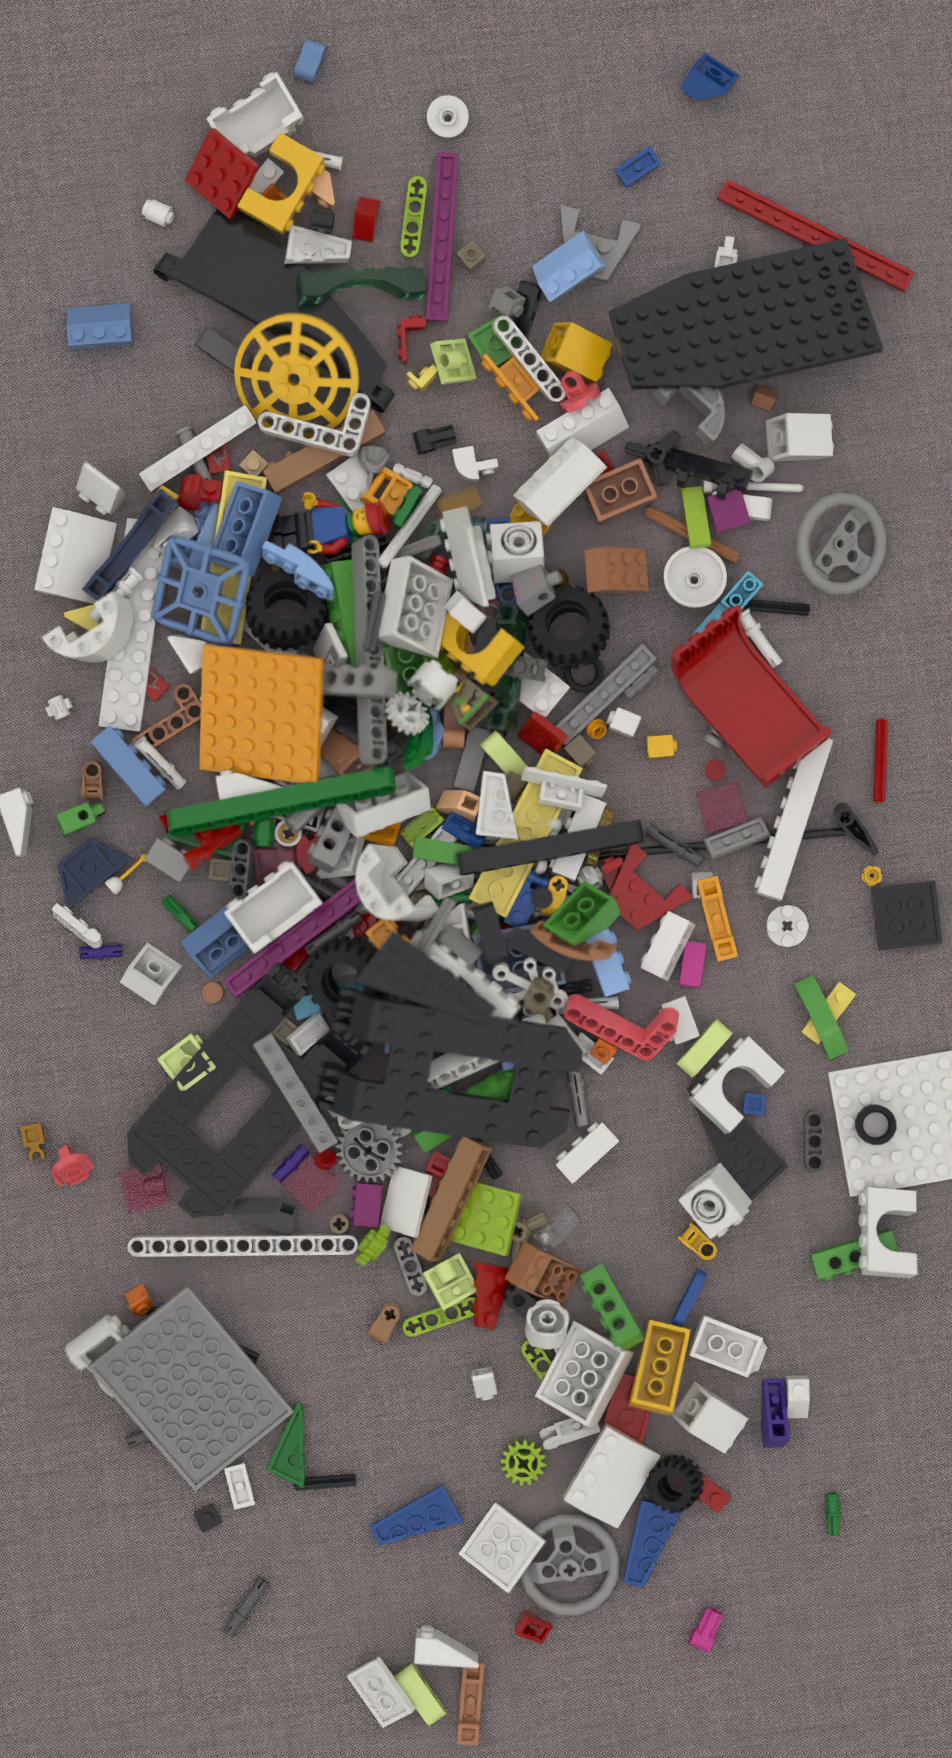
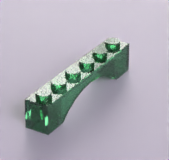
M415 266L397 269L395 267H386L384 269L368 267L363 270L346 268L340 271H334V269H325L323 271L307 269L299 272L296 279L299 304H320L326 297L339 290L358 286L383 290L401 301L422 300L426 293L423 268H416Z
M498 603L496 622L498 633L503 629L525 648L527 615L517 603ZM524 649L518 656L524 657ZM506 675L500 677L493 696L499 703L488 713L486 729L497 732L517 733L522 678Z

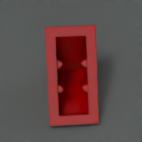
M359 198L355 211L352 239L373 243L380 207L379 200Z
M526 1608L514 1626L517 1636L543 1644L553 1625Z

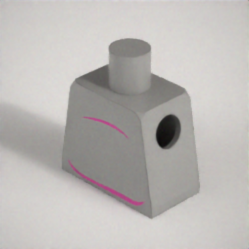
M541 565L511 575L517 605L527 616L552 601L556 596L553 586L563 581L558 570L548 573Z

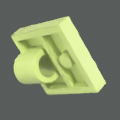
M466 339L435 341L430 344L442 385L470 382L477 379Z
M460 1253L422 1273L442 1311L476 1292L474 1278Z

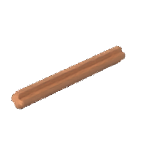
M652 506L648 507L645 512L647 518L688 539L686 524ZM710 538L711 547L705 548L710 549L732 563L738 561L740 557L739 552Z

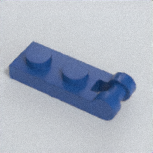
M530 870L503 922L513 927L525 926L535 908L531 900L535 889L530 887L531 883L537 884V889L546 888L550 879L542 878L536 875L537 872Z

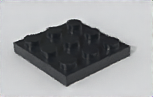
M935 881L871 888L878 950L942 943Z

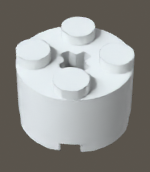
M431 660L430 663L424 662L407 685L408 687L412 685L413 690L411 692L417 699L429 707L433 704L437 706L436 710H440L457 690L456 684L458 680L452 674H447L443 671L437 661Z
M540 1300L536 1302L533 1307L529 1308L526 1317L525 1334L529 1344L541 1349L559 1348L567 1335L568 1312L554 1300Z

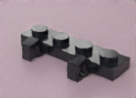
M675 448L672 449L666 463V469L674 471L678 475L677 487L685 489V482L688 481L689 477L716 483V485H720L716 497L725 500L728 490L737 489L746 492L753 475L752 470Z

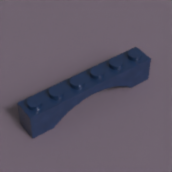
M159 489L146 505L142 514L122 542L92 575L82 590L96 601L108 595L116 586V582L121 580L128 571V568L131 567L180 502L164 489Z

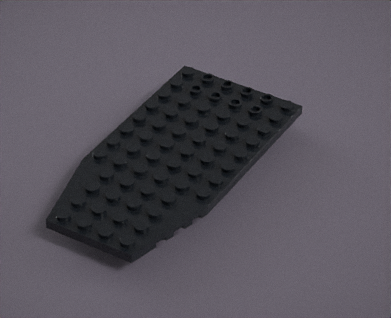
M846 238L684 274L610 310L608 314L631 389H659L660 387H670V389H679V387L722 389L880 353L883 350Z

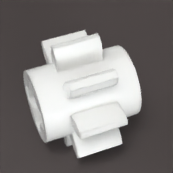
M62 695L48 700L49 706L45 709L49 717L54 716L56 720L70 715L69 709L73 706L69 698L64 699Z
M585 866L578 873L577 883L580 886L585 881L599 889L602 885L603 873L598 867L594 869L591 866Z

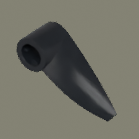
M521 280L517 293L526 298L523 305L524 310L519 317H515V322L518 329L528 339L542 289L538 284Z
M847 803L837 804L834 807L833 814L838 824L873 856L878 854L879 851L873 839L850 805ZM842 812H845V813L847 812V816H846V817H843V816L841 817V813H842Z

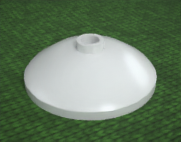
M685 547L675 552L668 560L664 569V585L670 597L680 605L689 608H702L714 603L722 595L727 582V572L721 558L710 549L705 547L694 549ZM696 578L698 583L693 584L690 579Z

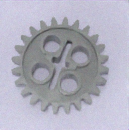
M363 1122L352 1128L342 1129L341 1132L344 1135L337 1137L342 1143H337L335 1147L341 1149V1151L337 1152L336 1156H342L339 1164H346L343 1171L350 1169V1177L357 1174V1181L365 1177L366 1183L371 1178L376 1183L379 1177L384 1181L386 1174L392 1176V1169L397 1170L399 1168L396 1163H401L403 1160L398 1155L404 1153V1150L399 1149L404 1142L397 1141L401 1134H394L397 1127L390 1129L385 1125ZM363 1130L369 1131L372 1135V1138H365L363 1136ZM381 1142H384L388 1145V1151H384L380 1148ZM369 1145L373 1147L371 1152L367 1151ZM351 1147H357L360 1155H354ZM368 1159L375 1160L377 1163V1167H371L368 1163Z

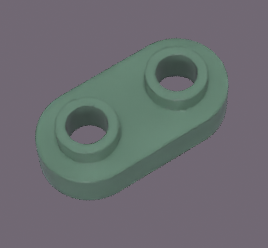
M437 520L429 521L415 542L435 534L442 538L444 532H442L441 524ZM435 548L413 556L419 560H424L431 555Z

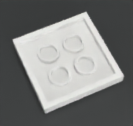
M495 1502L459 1552V1555L507 1593H510L546 1543V1540Z

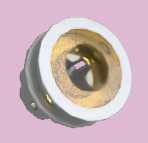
M284 820L278 823L275 828V838L278 843L286 847L298 844L302 838V829L298 833L292 830L294 836L285 839L286 835L283 832L284 830H289V826Z

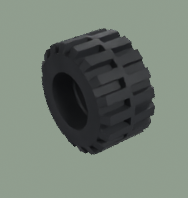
M677 1454L671 1457L667 1456L649 1472V1477L646 1480V1483L649 1485L646 1487V1490L651 1493L649 1495L650 1500L654 1499V1505L656 1507L660 1505L662 1511L665 1512L668 1509L669 1513L674 1514L676 1511L681 1513L700 1498L699 1496L702 1494V1487L704 1486V1481L701 1480L703 1474L698 1472L699 1466L697 1464L695 1466L692 1464V1459L685 1460V1456L677 1457ZM667 1475H673L681 1481L683 1493L671 1489L667 1482Z

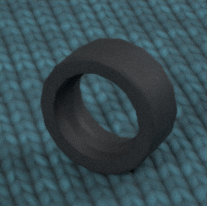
M598 658L590 659L596 669V676L591 683L587 685L576 683L571 675L573 666H568L567 670L564 669L566 684L572 690L579 693H587L594 690L601 683L604 675V668Z
M869 1105L857 1114L855 1129L863 1141L872 1145H882L894 1136L896 1119L888 1108L881 1105ZM873 1112L883 1114L888 1121L887 1131L880 1137L869 1136L863 1128L865 1118Z

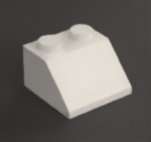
M146 943L127 968L120 983L153 1005H156L182 965L149 943Z

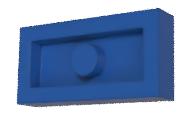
M649 146L617 167L615 173L624 186L628 188L661 166V162Z
M453 811L441 828L476 849H479L486 838L484 835H476L477 825Z

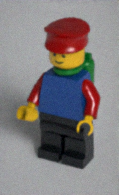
M306 492L303 495L302 501L305 502L304 507L308 510L282 517L276 515L272 526V533L274 535V545L284 550L288 544H291L307 555L314 553L337 554L344 547L352 546L353 541L367 534H388L391 528V520L387 509L380 500L376 503H366L365 507L355 509L352 514L342 505L315 498L313 493Z

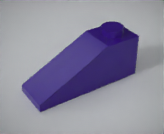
M784 1379L762 1380L761 1433L763 1448H783L790 1441Z

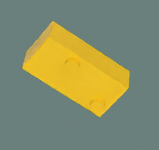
M649 1320L646 1323L643 1336L645 1340L642 1341L628 1406L668 1416L673 1413L691 1330Z

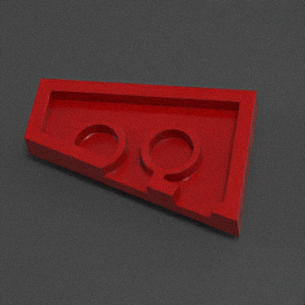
M474 1261V1268L476 1269V1279H474V1287L476 1288L474 1325L480 1328L495 1330L508 1284L505 1276L510 1268Z

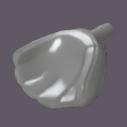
M379 446L360 447L358 451L360 464L365 471L369 472L366 483L368 486L372 484L374 473H379L385 467L390 457L387 451Z

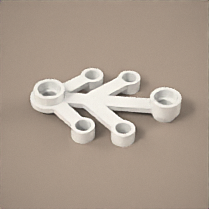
M533 958L524 960V969L529 973L531 981L510 972L509 966L504 962L497 963L493 967V976L496 980H507L526 989L516 993H506L507 995L514 996L518 1001L524 1000V996L534 977L539 978L536 970V961ZM531 962L534 966L527 967L526 964ZM545 967L542 971L543 978L554 984V995L547 1007L550 1006L556 1010L562 1009L566 1006L568 996L565 991L558 989L555 980V970L552 967ZM499 971L505 972L503 976H500L497 973ZM548 971L553 973L551 976L545 975ZM555 998H560L561 1001H560V1002H555L554 999H555ZM523 1007V1013L525 1015L531 1016L535 1013L532 1010L527 1011L525 1007Z

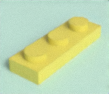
M838 982L826 997V1001L836 1021L856 996L854 992L841 982ZM810 1018L801 1032L816 1044H819L821 1039Z

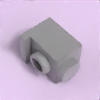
M505 286L494 290L488 308L499 310L503 316L510 317L514 315L519 317L524 310L523 305L526 298Z

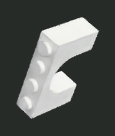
M749 1036L744 1039L740 1037L732 1045L734 1050L730 1054L725 1053L718 1061L720 1065L716 1069L712 1068L704 1076L706 1078L702 1085L698 1083L691 1090L693 1095L689 1098L725 1134L730 1133L744 1118L724 1097L722 1082L727 1072L733 1068L744 1069L751 1073L765 1088L772 1087L785 1072Z
M867 1187L859 1195V1205L861 1206V1214L859 1216V1226H861L859 1267L862 1268V1275L898 1278L914 1277L917 1275V1254L894 1252L887 1249L879 1241L876 1227L882 1215L910 1216L917 1212L916 1191Z

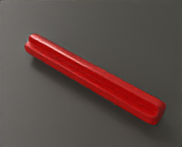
M886 719L876 720L873 801L875 802L885 801L888 720Z

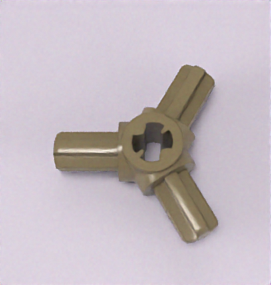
M545 1212L538 1213L528 1219L526 1217L521 1219L517 1217L512 1238L513 1260L517 1256L523 1242L529 1241V1236L533 1234V1230L549 1222ZM517 1227H518V1228H521V1227H522V1228H523V1232H518V1233H517L516 1228H517Z

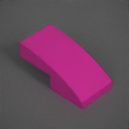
M687 941L683 952L679 985L700 988L706 950L705 943Z

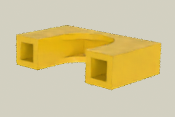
M279 132L269 152L273 157L296 171L298 184L294 193L284 200L273 201L247 188L238 204V208L243 213L284 235L285 231L289 232L292 228L294 215L296 212H301L305 204L303 200L306 194L310 195L315 187L313 182L317 175H322L326 165L324 164V157Z
M448 611L440 650L442 652L445 649L448 650L447 656L456 663L460 660L462 662L460 666L469 674L473 671L476 673L474 676L476 680L483 685L487 682L493 687L524 649V646L501 629L483 651L476 654H467L465 642L470 631L452 617Z

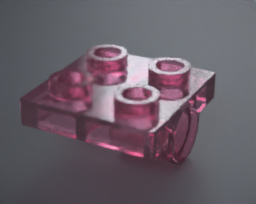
M161 1162L156 1163L146 1176L136 1168L119 1172L129 1214L171 1203Z

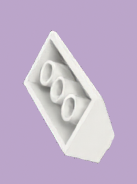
M609 388L602 391L594 401L592 398L585 402L587 406L566 413L536 431V436L549 458L571 437H574L590 450H593L629 428L624 414Z
M571 437L513 496L526 513L548 527L607 467L587 446Z
M409 771L394 776L397 788L395 792L337 804L336 806L347 829L357 838L363 837L373 831L384 829L386 826L403 822L407 818L421 815L423 812L431 810L428 787Z

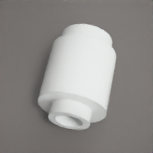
M147 199L142 209V215L147 220L163 227L172 223L175 214L172 212V207L154 199L152 201Z

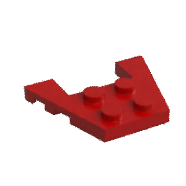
M167 815L159 816L160 823L168 834ZM238 824L193 833L201 846L183 853L184 860L190 870H195L198 867L197 864L203 859L207 861L211 858V853L216 849H223L239 837L241 830Z
M634 844L629 845L625 859H623L624 865L621 866L608 895L616 900L621 912L620 916L638 931L667 914L668 911H672L689 901L693 896L680 884H677L665 899L657 894L633 872L647 856L640 847Z

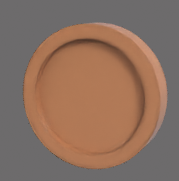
M210 982L203 987L202 996L208 1003H217L223 997V989L218 983Z

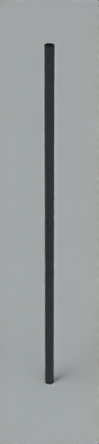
M839 827L804 831L801 840L843 836L844 829ZM770 837L754 844L768 843ZM704 841L687 843L694 851L706 849ZM662 845L641 847L647 855L674 853ZM628 849L586 853L583 862L605 860L611 856H614V858H625Z

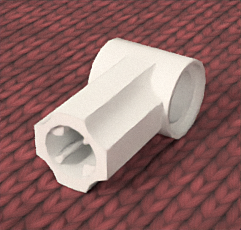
M743 443L738 446L731 456V459L740 466L753 471L751 479L754 482H762L774 472L775 467L771 459L767 457L761 458Z

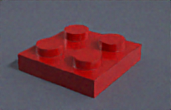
M536 711L530 716L517 737L541 755L544 749H548L556 754L569 737Z

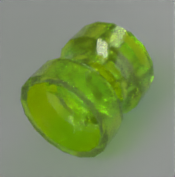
M439 651L438 658L429 657V663L431 660H435L441 665L443 671L454 675L455 665L444 652Z

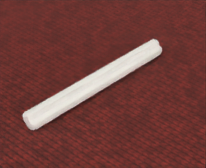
M435 484L431 486L378 559V563L382 568L386 569L391 560L396 556L441 494L442 489Z

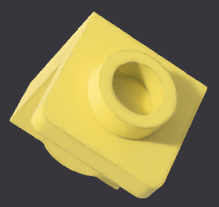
M433 364L430 367L426 366L419 373V379L409 371L406 374L409 379L407 383L414 390L419 389L423 392L439 375L437 367Z

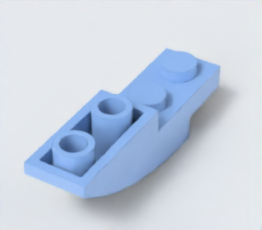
M268 541L263 544L262 558L266 562L283 568L287 573H293L295 583L300 588L308 589L318 597L332 601L334 587L323 569L312 558L291 544H288L285 550Z

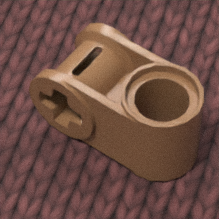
M88 761L82 770V801H86V799H100V801H104V768L98 761ZM92 764L98 767V774L96 776H91L88 773V768Z
M394 1302L386 1303L378 1317L373 1321L367 1335L385 1345L399 1320L401 1313L399 1305ZM391 1309H393V1310H394V1315H392L391 1317H388V1316H387V1314H388L387 1311H390Z

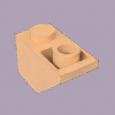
M324 170L321 176L317 175L313 182L315 187L310 195L306 194V196L310 198L312 195L318 200L317 203L326 210L329 207L334 211L336 206L331 176L329 172Z
M444 790L435 810L448 815L453 811L475 824L478 818L480 796L465 790Z

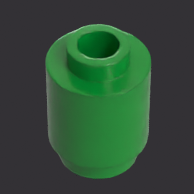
M271 818L254 821L253 841H255V846L272 847L275 836V822L271 821Z

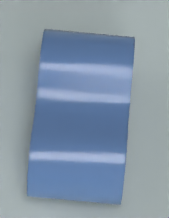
M306 39L293 76L314 84L327 46Z

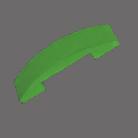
M415 837L412 857L458 865L456 854L476 850V848Z
M811 975L795 983L794 986L807 1009L829 1060L848 1052V1047L814 976Z

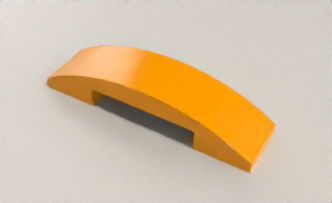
M718 876L697 880L701 903L717 961L738 957Z

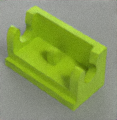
M431 806V810L418 815L399 833L414 848L415 837L425 838L444 822V819Z

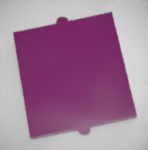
M737 489L728 491L725 500L717 498L716 495L707 497L717 533L729 529L735 530L736 527L751 523L742 491Z

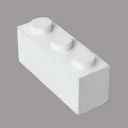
M668 911L660 921V928L657 934H654L651 939V947L648 953L646 952L641 959L642 965L640 968L668 981L695 924Z
M602 1121L599 1124L594 1122L587 1129L589 1132L583 1138L581 1136L576 1138L571 1143L573 1147L568 1152L564 1150L556 1157L557 1162L555 1165L572 1184L619 1142Z

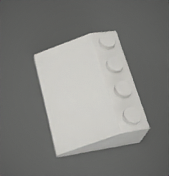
M468 507L443 511V519H440L442 532L446 531L448 539H444L446 550L452 553L449 563L451 571H456L457 578H453L455 589L460 590L468 600L484 607L489 606Z
M52 507L34 590L39 593L89 604L96 603L97 601L82 590V588L111 555L117 523Z
M411 556L392 559L385 589L386 599L378 639L394 647L438 658L447 615V609L444 605L450 600L453 580Z
M574 1321L535 1397L583 1425L596 1428L634 1352L628 1349L622 1352L619 1346L615 1348L610 1339Z
M606 1423L563 1494L564 1501L618 1528L647 1480L649 1472L653 1469L661 1455Z

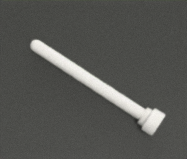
M703 480V493H712V491L719 489L720 485ZM750 482L747 490L776 492H802L804 489L801 484Z

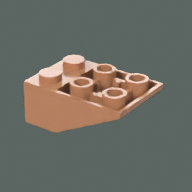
M333 729L330 730L321 746V755L340 776L372 770L378 765L365 766L362 764L359 757V745H355L347 737Z
M524 1241L505 1279L522 1290L546 1300H554L560 1306H563L582 1269Z

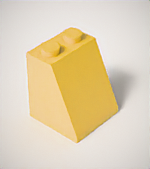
M557 322L553 324L540 356L552 368L564 373L573 370L578 372L584 381L597 382L603 375V366L611 355L613 343L573 322Z

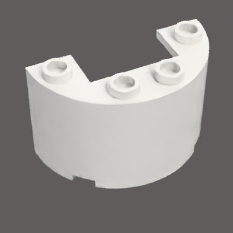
M277 72L267 74L263 78L264 81L259 83L261 87L253 90L250 93L251 96L247 99L238 100L230 110L225 107H218L211 111L210 116L206 118L212 128L217 129L247 156L250 155L253 158L267 152L279 132L289 137L296 131L294 126L296 124L298 126L301 125L304 120L303 115Z
M111 592L94 603L104 620L103 623L81 637L75 631L65 636L62 628L58 626L44 635L42 639L52 650L61 655L88 663L106 661L117 655L126 646L131 637L130 632L132 625H134L131 603L128 598Z
M369 844L363 851L356 869V887L362 903L372 914L382 919L426 921L434 918L439 907L432 897L425 895L414 906L394 876L408 863L397 847Z
M285 861L277 867L279 872L276 874L272 872L264 878L266 883L260 887L257 884L247 891L249 894L247 897L240 901L236 898L227 905L228 910L224 912L254 954L322 904L319 897L293 862Z
M107 1314L68 1343L65 1347L66 1353L76 1367L80 1370L86 1367L90 1371L88 1364L114 1343L120 1342L122 1337L131 1330L126 1324L122 1326V1322L116 1315L112 1317ZM95 1376L101 1389L112 1398L113 1396Z

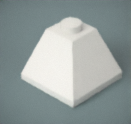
M185 634L172 635L167 638L190 674L202 672L203 645H217L216 643L198 637L192 638Z

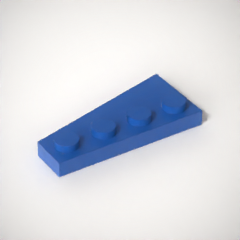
M442 1484L371 1524L369 1528L378 1544L384 1545L409 1536L420 1535L427 1531L463 1523V1519Z
M641 1499L623 1583L644 1588L681 1513H677V1511L674 1514L669 1513L668 1509L664 1512L661 1510L660 1505L657 1507L654 1505L655 1502Z

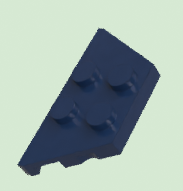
M89 838L57 864L66 899V907L71 909L132 860V857Z

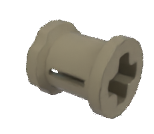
M336 1213L330 1220L331 1230L338 1234L344 1233L349 1226V1218L344 1213ZM337 1218H341V1221L345 1222V1224L342 1225V1228H338V1225H334V1223L337 1221Z

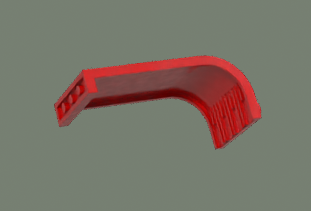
M737 604L733 608L728 607L721 614L722 617L718 620H711L700 634L698 632L694 633L688 639L689 642L687 644L677 646L672 651L670 664L677 683L689 701L764 788H767L827 741L832 731L827 725L823 727L753 647L741 624L743 610Z

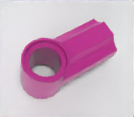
M707 1606L698 1626L694 1627L688 1644L708 1653L714 1643L715 1633L724 1615L718 1610Z

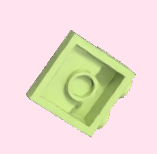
M191 1032L157 1058V1060L173 1080L202 1047L204 1041L198 1034L194 1036ZM203 1051V1053H202L201 1055H202V1056L204 1057V1059L207 1061V1060L210 1059V1058H209V1057L207 1056V1054ZM212 1061L208 1062L210 1067L207 1070L211 1072L216 1066ZM195 1062L193 1063V1066L186 1072L191 1071L195 1067ZM204 1071L184 1087L177 1081L178 1088L181 1091L187 1090L208 1073Z

